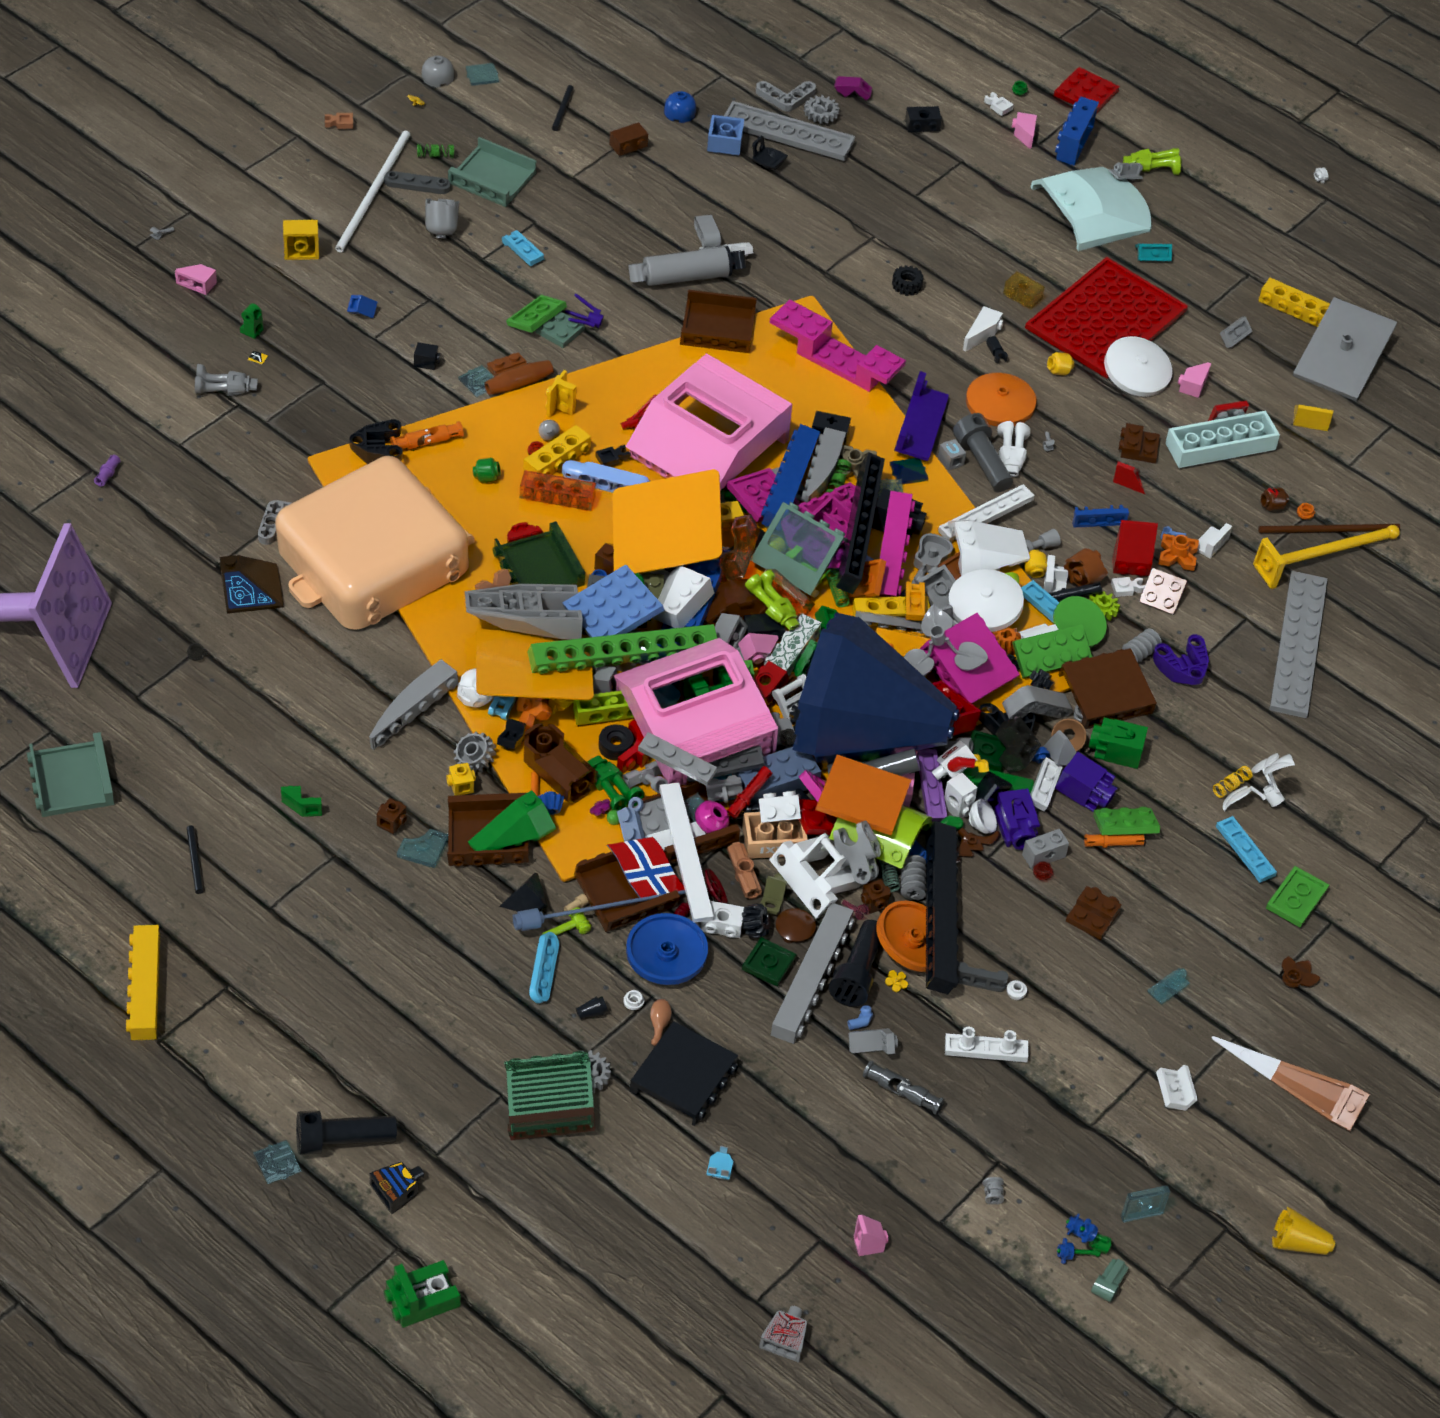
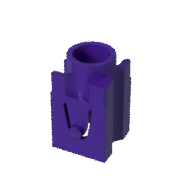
M1077 752L1064 768L1055 786L1056 790L1094 812L1098 805L1106 808L1118 790L1116 786L1112 785L1116 776L1080 752Z
M1028 788L998 792L997 800L999 804L995 806L994 813L1006 847H1010L1012 842L1015 849L1023 850L1025 841L1037 837L1038 831L1036 827H1040Z

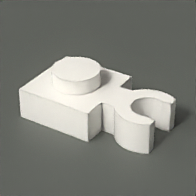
M991 92L990 97L985 96V103L991 105L990 108L999 115L1003 116L1013 110L1014 105L1004 97L998 98L994 92Z
M1130 577L1112 578L1111 580L1115 597L1132 596L1134 591L1143 593L1145 585H1142L1143 578H1136L1134 581H1131Z

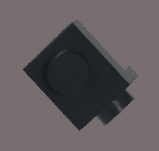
M509 718L506 722V729L498 736L497 744L506 749L515 750L524 741L526 724Z

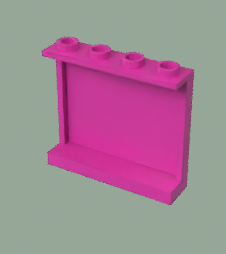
M978 612L947 629L945 634L957 650H959V646L963 642L978 644L987 653V662L974 670H962L957 667L954 661L957 654L953 652L946 642L941 646L933 645L932 653L929 656L934 660L933 668L941 680L972 704L1006 683L1012 682L1020 675L1016 666L1012 664L1005 650L1001 648L995 635L988 629L984 619L980 617ZM931 639L928 640L920 648L924 650L926 654L928 653L929 641H931Z

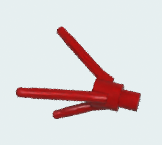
M654 394L632 417L627 418V421L620 423L622 429L634 427L636 429L640 422L639 418L644 415L645 409L657 395Z

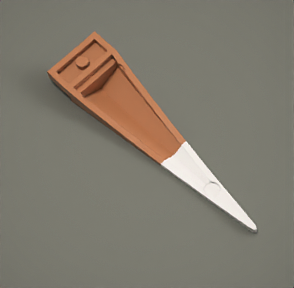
M1215 1036L1212 1037L1213 1041L1325 1119L1349 1132L1370 1096L1369 1093L1349 1083L1280 1061Z

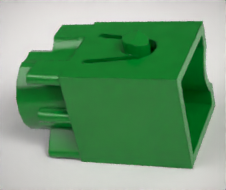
M1104 717L1102 725L1094 723L1088 748L1096 749L1094 758L1138 769L1148 727Z

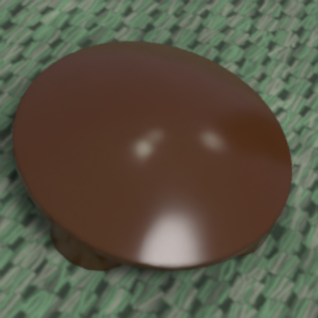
M791 908L778 915L776 929L786 943L800 942L811 939L814 936L816 923L812 915L807 911Z

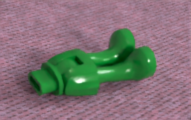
M596 756L588 761L598 771L595 786L599 791L605 790L611 800L610 806L612 810H621L628 807V803L633 797L644 798V791L637 786L630 789L622 778V771L611 762L602 759L601 756ZM613 785H616V787L619 789L622 795H619L616 792V790L613 788Z

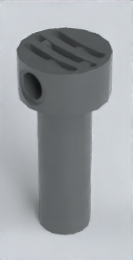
M973 413L959 420L953 428V434L960 446L965 450L972 451L994 491L1002 492L1008 489L1013 484V479L989 439L992 435V429L984 415Z
M914 748L864 762V764L899 776L921 771ZM833 763L827 765L828 774L830 773Z

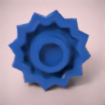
M552 791L538 796L550 815L560 813L564 796Z

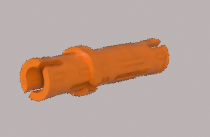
M1085 834L1084 836L1086 838L1084 839L1085 847L1143 846L1144 841L1142 840H1145L1144 834Z

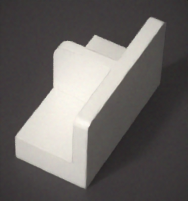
M1048 555L1044 590L1050 593L1062 590V588L1066 589L1068 571L1064 570V567L1055 566V556Z

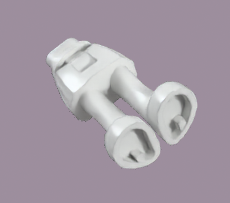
M1006 421L997 427L998 435L1003 438V446L1000 447L999 457L1009 474L1016 477L1019 475V471L1026 460L1027 450L1023 448L1024 440L1029 438L1031 430L1025 423L1018 422L1015 426V446H1012L1014 423Z

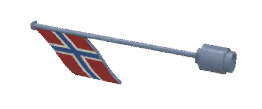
M654 837L608 844L607 847L617 858L628 883L639 898L543 915L542 911L539 912L538 908L518 911L517 914H513V925L515 930H533L541 928L544 919L648 901L677 890L679 895L686 894L683 884L674 873L664 850Z

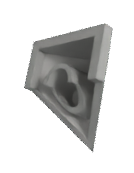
M1060 730L1043 746L1050 752V758L1057 765H1067L1077 753L1069 739Z

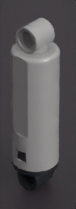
M720 246L717 248L644 257L643 263L629 264L628 267L630 282L646 281L648 286L729 277L732 276L733 269L746 268L745 250L730 252L728 246Z

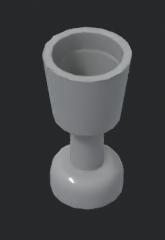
M1055 529L1041 534L1036 541L1025 540L1028 552L1038 547L1046 549L1059 546L1061 543L1060 536Z

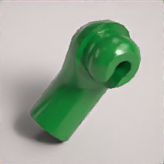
M947 816L940 822L956 827V829H961L964 824L963 820L956 816Z

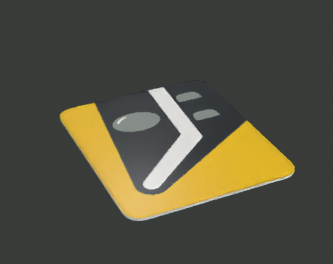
M253 351L248 360L263 364L268 355Z

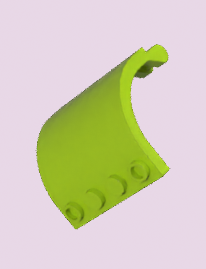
M902 805L892 835L872 829L881 848V855L877 859L903 869L921 829L925 832L928 831L932 825V817ZM837 817L829 839L834 840L833 831L844 828L849 838L853 842H857L856 824Z

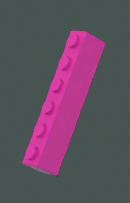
M896 491L890 492L880 559L886 561L880 595L876 597H896L901 594L902 586L898 585L899 579L903 580L904 569L901 568V564L906 562L907 552L904 551V545L908 546L910 535L906 534L907 528L911 529L912 518H909V514L914 512L915 501H912V494Z

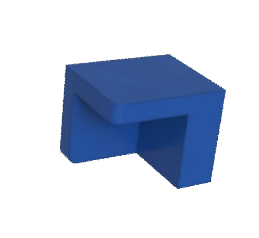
M351 295L347 312L373 318L378 302L362 295Z

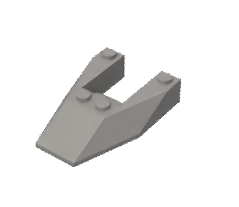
M515 584L465 591L466 612L504 630L566 640L580 639L582 637L583 618L581 610H566L562 603L578 593L577 585Z

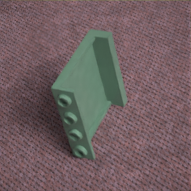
M478 137L476 149L457 169L451 167L448 170V180L450 184L506 207L536 174V160Z
M101 732L93 733L94 741L37 751H33L32 743L29 744L30 752H27L28 764H33V767H29L31 779L36 781L32 783L34 794H38V798H35L36 809H41L42 817L114 805Z

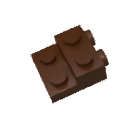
M1126 423V427H1122L1120 437L1123 438V440L1120 439L1118 450H1121V458L1155 464L1160 434L1143 431L1144 426Z
M1086 886L1078 897L1075 906L1066 917V922L1101 940L1119 915L1122 904L1114 896L1107 897L1103 895L1099 888Z

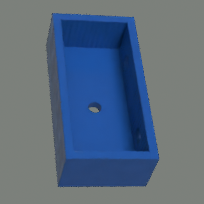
M1080 96L1078 102L1074 103L1073 112H1069L1067 121L1064 122L1062 128L1063 131L1059 132L1057 138L1060 142L1055 149V153H1057L1056 160L1075 166L1094 128L1099 102Z

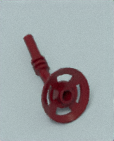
M706 869L705 880L708 896H713L717 902L727 904L726 893L721 882L711 869ZM688 901L676 908L674 914L687 916L690 913Z

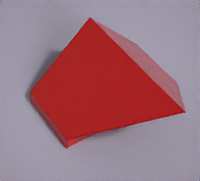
M1118 461L1113 482L1145 494L1138 473L1140 469Z

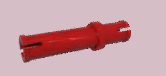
M762 766L747 787L737 794L736 800L726 810L731 817L736 819L741 811L751 804L752 798L772 776L773 773L769 768Z

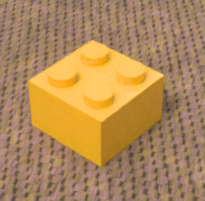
M283 220L284 259H319L318 220Z

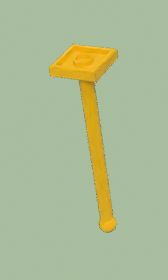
M1390 525L1385 529L1282 555L1278 553L1268 538H1263L1253 565L1269 588L1274 589L1277 588L1283 569L1287 564L1385 539H1396L1400 534V530L1396 525Z

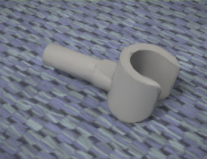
M152 227L150 231L153 234H150V236L159 240L163 234L173 232L174 228L159 230L156 227Z
M1047 431L1045 432L1046 441H1043L1044 451L1054 450L1053 445L1055 441L1054 439L1051 440L1050 434Z

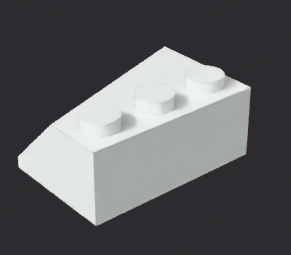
M683 566L672 570L658 598L665 611L656 615L653 619L673 628H683L714 594L711 579Z

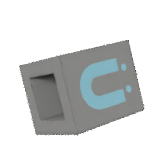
M953 439L940 444L938 457L948 470H952L964 465L966 452L957 440Z

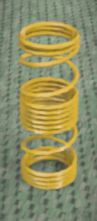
M1242 766L1236 772L1225 777L1224 780L1213 785L1214 794L1219 798H1223L1227 793L1220 782L1224 781L1226 789L1232 792V790L1240 786V783L1244 784V780L1248 781L1253 777L1252 771L1249 767ZM1243 770L1248 774L1249 778L1245 776ZM1237 774L1242 777L1243 783L1239 780ZM1215 786H1218L1222 796L1217 793Z

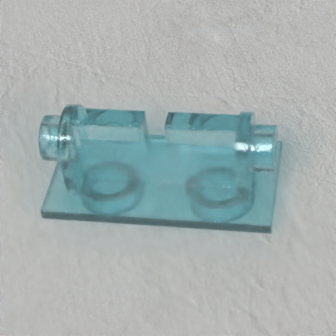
M1184 968L1174 970L1148 989L1147 992L1160 1004H1163L1190 984L1185 979L1187 975Z

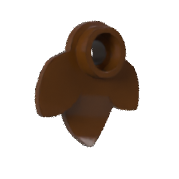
M1289 956L1283 960L1282 969L1284 973L1282 980L1287 986L1293 988L1300 985L1310 987L1319 982L1320 976L1311 973L1310 960L1296 963Z

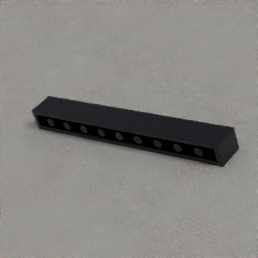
M870 452L867 453L859 467L845 537L849 541L848 543L844 542L836 588L850 594L855 592L862 580L885 460Z
M934 821L926 832V988L948 995L953 988L957 987L959 977L957 976L959 965L957 960L959 948L957 944L959 932L957 928L958 897L956 894L958 882L956 881L958 867L956 866L958 836H956V827Z

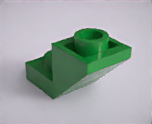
M301 786L281 787L282 803L300 816H322L321 798H301Z

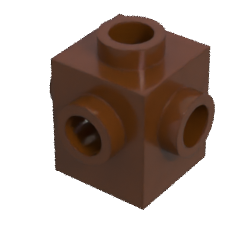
M391 798L385 804H381L376 814L377 826L392 834L400 826H403L408 818L406 806L402 802Z
M882 879L864 884L861 901L869 914L884 910L888 906L889 898L891 897L889 887L885 886Z

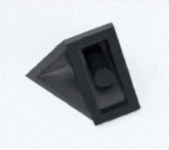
M988 771L977 785L975 800L998 801V792L1009 791L1013 785Z
M538 873L530 876L499 907L517 912L538 908L539 912L547 906Z

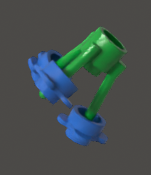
M1077 1213V1215L1071 1216L1066 1221L1067 1235L1072 1233L1082 1238L1083 1243L1089 1242L1092 1250L1074 1249L1073 1243L1067 1242V1238H1063L1062 1244H1059L1057 1247V1255L1061 1257L1062 1264H1065L1066 1260H1072L1074 1254L1099 1257L1100 1253H1108L1111 1247V1238L1098 1234V1228L1091 1223V1219L1088 1218L1084 1221L1079 1218L1080 1214Z

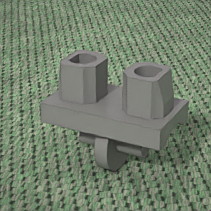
M736 775L728 776L725 780L713 778L706 786L708 801L724 800L725 803H729L728 799L736 798L737 794L743 791L741 778H737Z

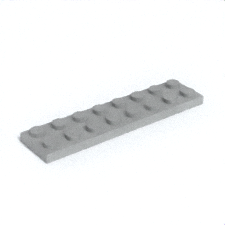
M732 101L724 115L726 117L744 119L743 132L759 137L764 136V138L842 161L845 160L855 141V136Z

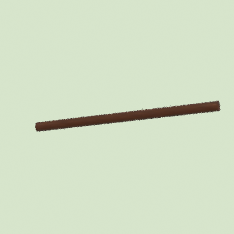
M1400 524L1259 526L1258 532H1363L1385 529L1390 525H1396L1400 530Z

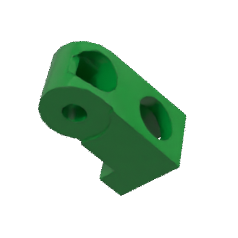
M252 303L241 313L244 321L240 327V333L255 339L264 328L262 310L258 305Z

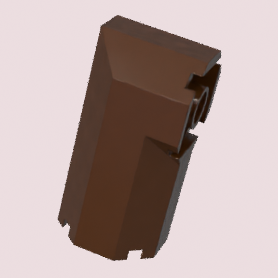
M537 723L525 731L524 762L561 796H564V799L568 802L576 803L587 796L591 791L589 789L591 783L595 785L597 782L598 771L564 742V733L554 724L543 726V723Z

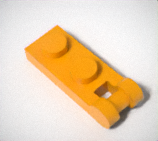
M906 581V620H923L925 615V582L913 584L911 581Z

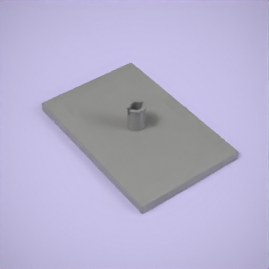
M1334 297L1296 366L1293 376L1357 402L1395 330L1397 322Z

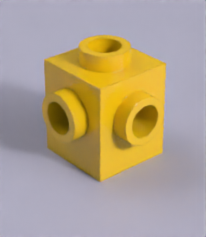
M463 763L449 766V775H446L448 786L452 787L454 795L474 793L476 777L474 770H470L469 764Z

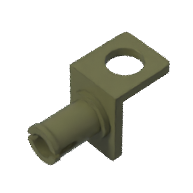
M780 873L775 874L774 877H767L764 895L760 903L764 907H767L765 906L767 903L774 904L776 907H767V912L776 915L783 903L787 881Z

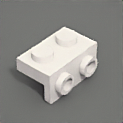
M1183 1065L1177 1071L1160 1068L1156 1071L1166 1107L1186 1111L1197 1101L1187 1065Z

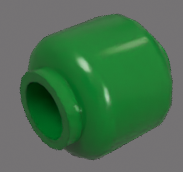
M494 458L479 459L476 462V466H473V475L481 483L496 481L501 474L500 464Z

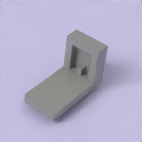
M889 1028L848 1033L849 1051L851 1053L883 1050L886 1054H895V1047H898L897 1035H894Z

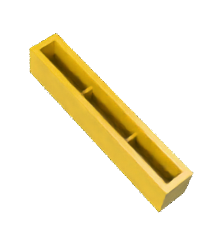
M134 925L133 934L129 935L130 946H133V951H129V963H132V968H128V980H131V985L127 986V995L131 997V1002H127V1015H130V1019H126V1032H130L131 1040H157L159 925Z

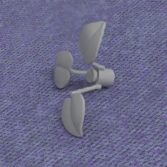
M935 604L927 610L921 624L923 634L931 638L928 653L926 654L922 649H912L906 653L904 658L925 676L934 667V660L929 657L932 653L933 645L941 646L946 642L953 652L957 654L954 661L957 667L962 670H974L987 662V653L976 643L963 642L960 644L959 650L952 645L945 634V631L953 625L952 619Z

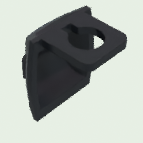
M760 136L752 144V160L764 168L776 170L788 157V155L779 150L765 147L764 136ZM760 142L761 145L759 151H757V145Z

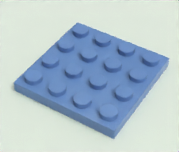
M627 565L622 566L562 602L566 610H581L583 618L582 629L589 637L627 634L665 611L660 601Z

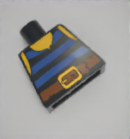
M398 1162L369 1173L370 1186L392 1215L418 1194L417 1181L424 1178V1172L420 1166L408 1170L403 1162Z

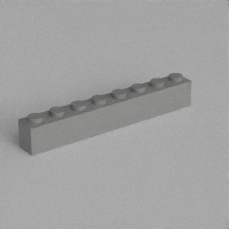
M835 903L829 905L773 1021L771 1036L792 1044L795 1043L797 1037L800 1038L802 1036L804 1021H809L812 1013L810 1009L812 1006H816L819 999L818 992L819 990L823 991L827 981L825 977L826 975L830 976L833 970V960H838L841 952L839 948L841 945H845L848 937L846 933L848 930H852L854 926V910Z

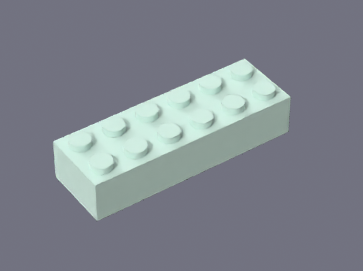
M1260 411L1169 428L1165 444L1177 466L1182 468L1276 450L1280 434L1267 412Z

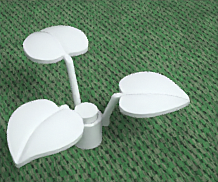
M1275 753L1257 763L1251 771L1252 773L1263 771L1269 785L1263 788L1264 793L1262 794L1253 786L1241 787L1226 797L1223 802L1224 812L1229 805L1245 797L1250 791L1255 792L1262 800L1267 799L1271 807H1275L1283 802L1285 798L1277 788L1272 772L1295 765L1292 756L1287 754L1279 758V754Z

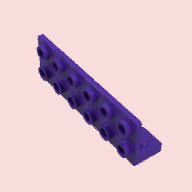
M920 371L894 451L929 461L949 395L926 388L928 382L925 380L926 373Z

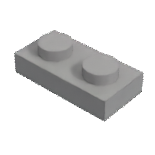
M1245 316L1239 318L1220 332V335L1226 347L1229 348L1250 334L1252 329Z

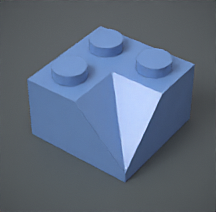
M712 115L707 151L740 155L744 119Z

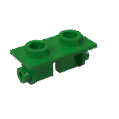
M812 639L792 671L796 677L802 674L805 675L807 668L811 665L817 642Z

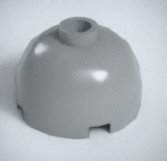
M432 56L422 66V78L426 84L433 87H441V84L445 83L449 85L454 79L453 65L443 56Z

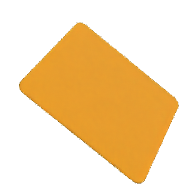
M711 469L615 489L613 492L614 571L627 565L634 574L719 558L723 552L719 472Z
M481 629L476 632V692L480 695L591 700L594 697L592 666L581 670L572 668L563 672L554 670L545 674L532 673L527 653L530 645L566 639L507 630ZM582 634V637H581V638H590V637H589L588 635ZM566 654L567 657L573 658L571 655ZM547 656L550 660H554L553 657Z

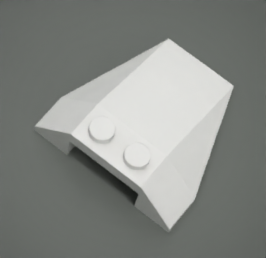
M970 520L948 521L951 537L956 536L960 551L958 566L961 576L981 569L999 571L1001 567L1007 565L1011 567L1030 560L1025 537L1021 530Z

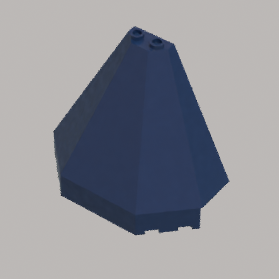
M836 612L834 618L830 619L827 623V629L823 628L820 633L799 699L798 709L800 714L796 720V739L793 744V751L814 755L820 770L828 769V764L834 763L837 754L858 762H865L913 748L915 751L947 745L949 738L952 739L954 734L953 723L959 718L960 710L860 617Z

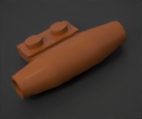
M513 353L487 363L488 370L495 377L486 381L484 386L488 395L511 392L532 385L554 372L553 365L550 360L526 363V360L519 353Z

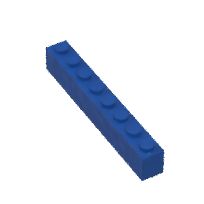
M800 424L798 430L794 429L787 447L788 451L785 452L782 460L784 462H781L770 494L760 515L764 517L761 524L769 527L782 503L784 502L789 505L790 502H794L820 431ZM790 510L785 511L775 530L782 532L781 522L789 515Z

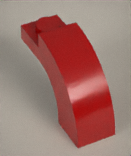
M635 719L628 723V729L633 733L635 744L617 759V767L622 773L628 769L631 770L636 764L642 768L650 759L649 756L638 751V746L644 739V736Z

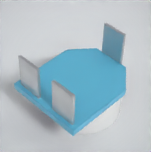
M720 1146V1152L710 1156L706 1175L718 1179H730L733 1160L727 1154L728 1147Z

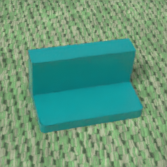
M1135 244V248H1138L1137 261H1172V244Z

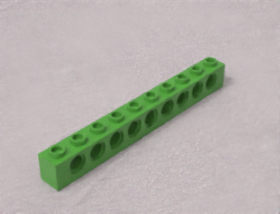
M714 624L534 643L530 645L527 653L532 673L545 674L554 670L563 672L572 668L581 670L590 666L599 668L608 664L618 666L626 662H631L632 664L644 660L652 662L717 639ZM566 654L571 655L573 658L567 657ZM547 656L553 657L554 660H550Z

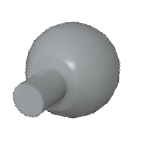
M545 420L540 424L538 432L543 440L551 441L559 436L560 427L554 420Z

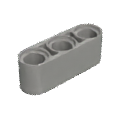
M695 216L694 226L702 247L720 246L721 236L713 216Z

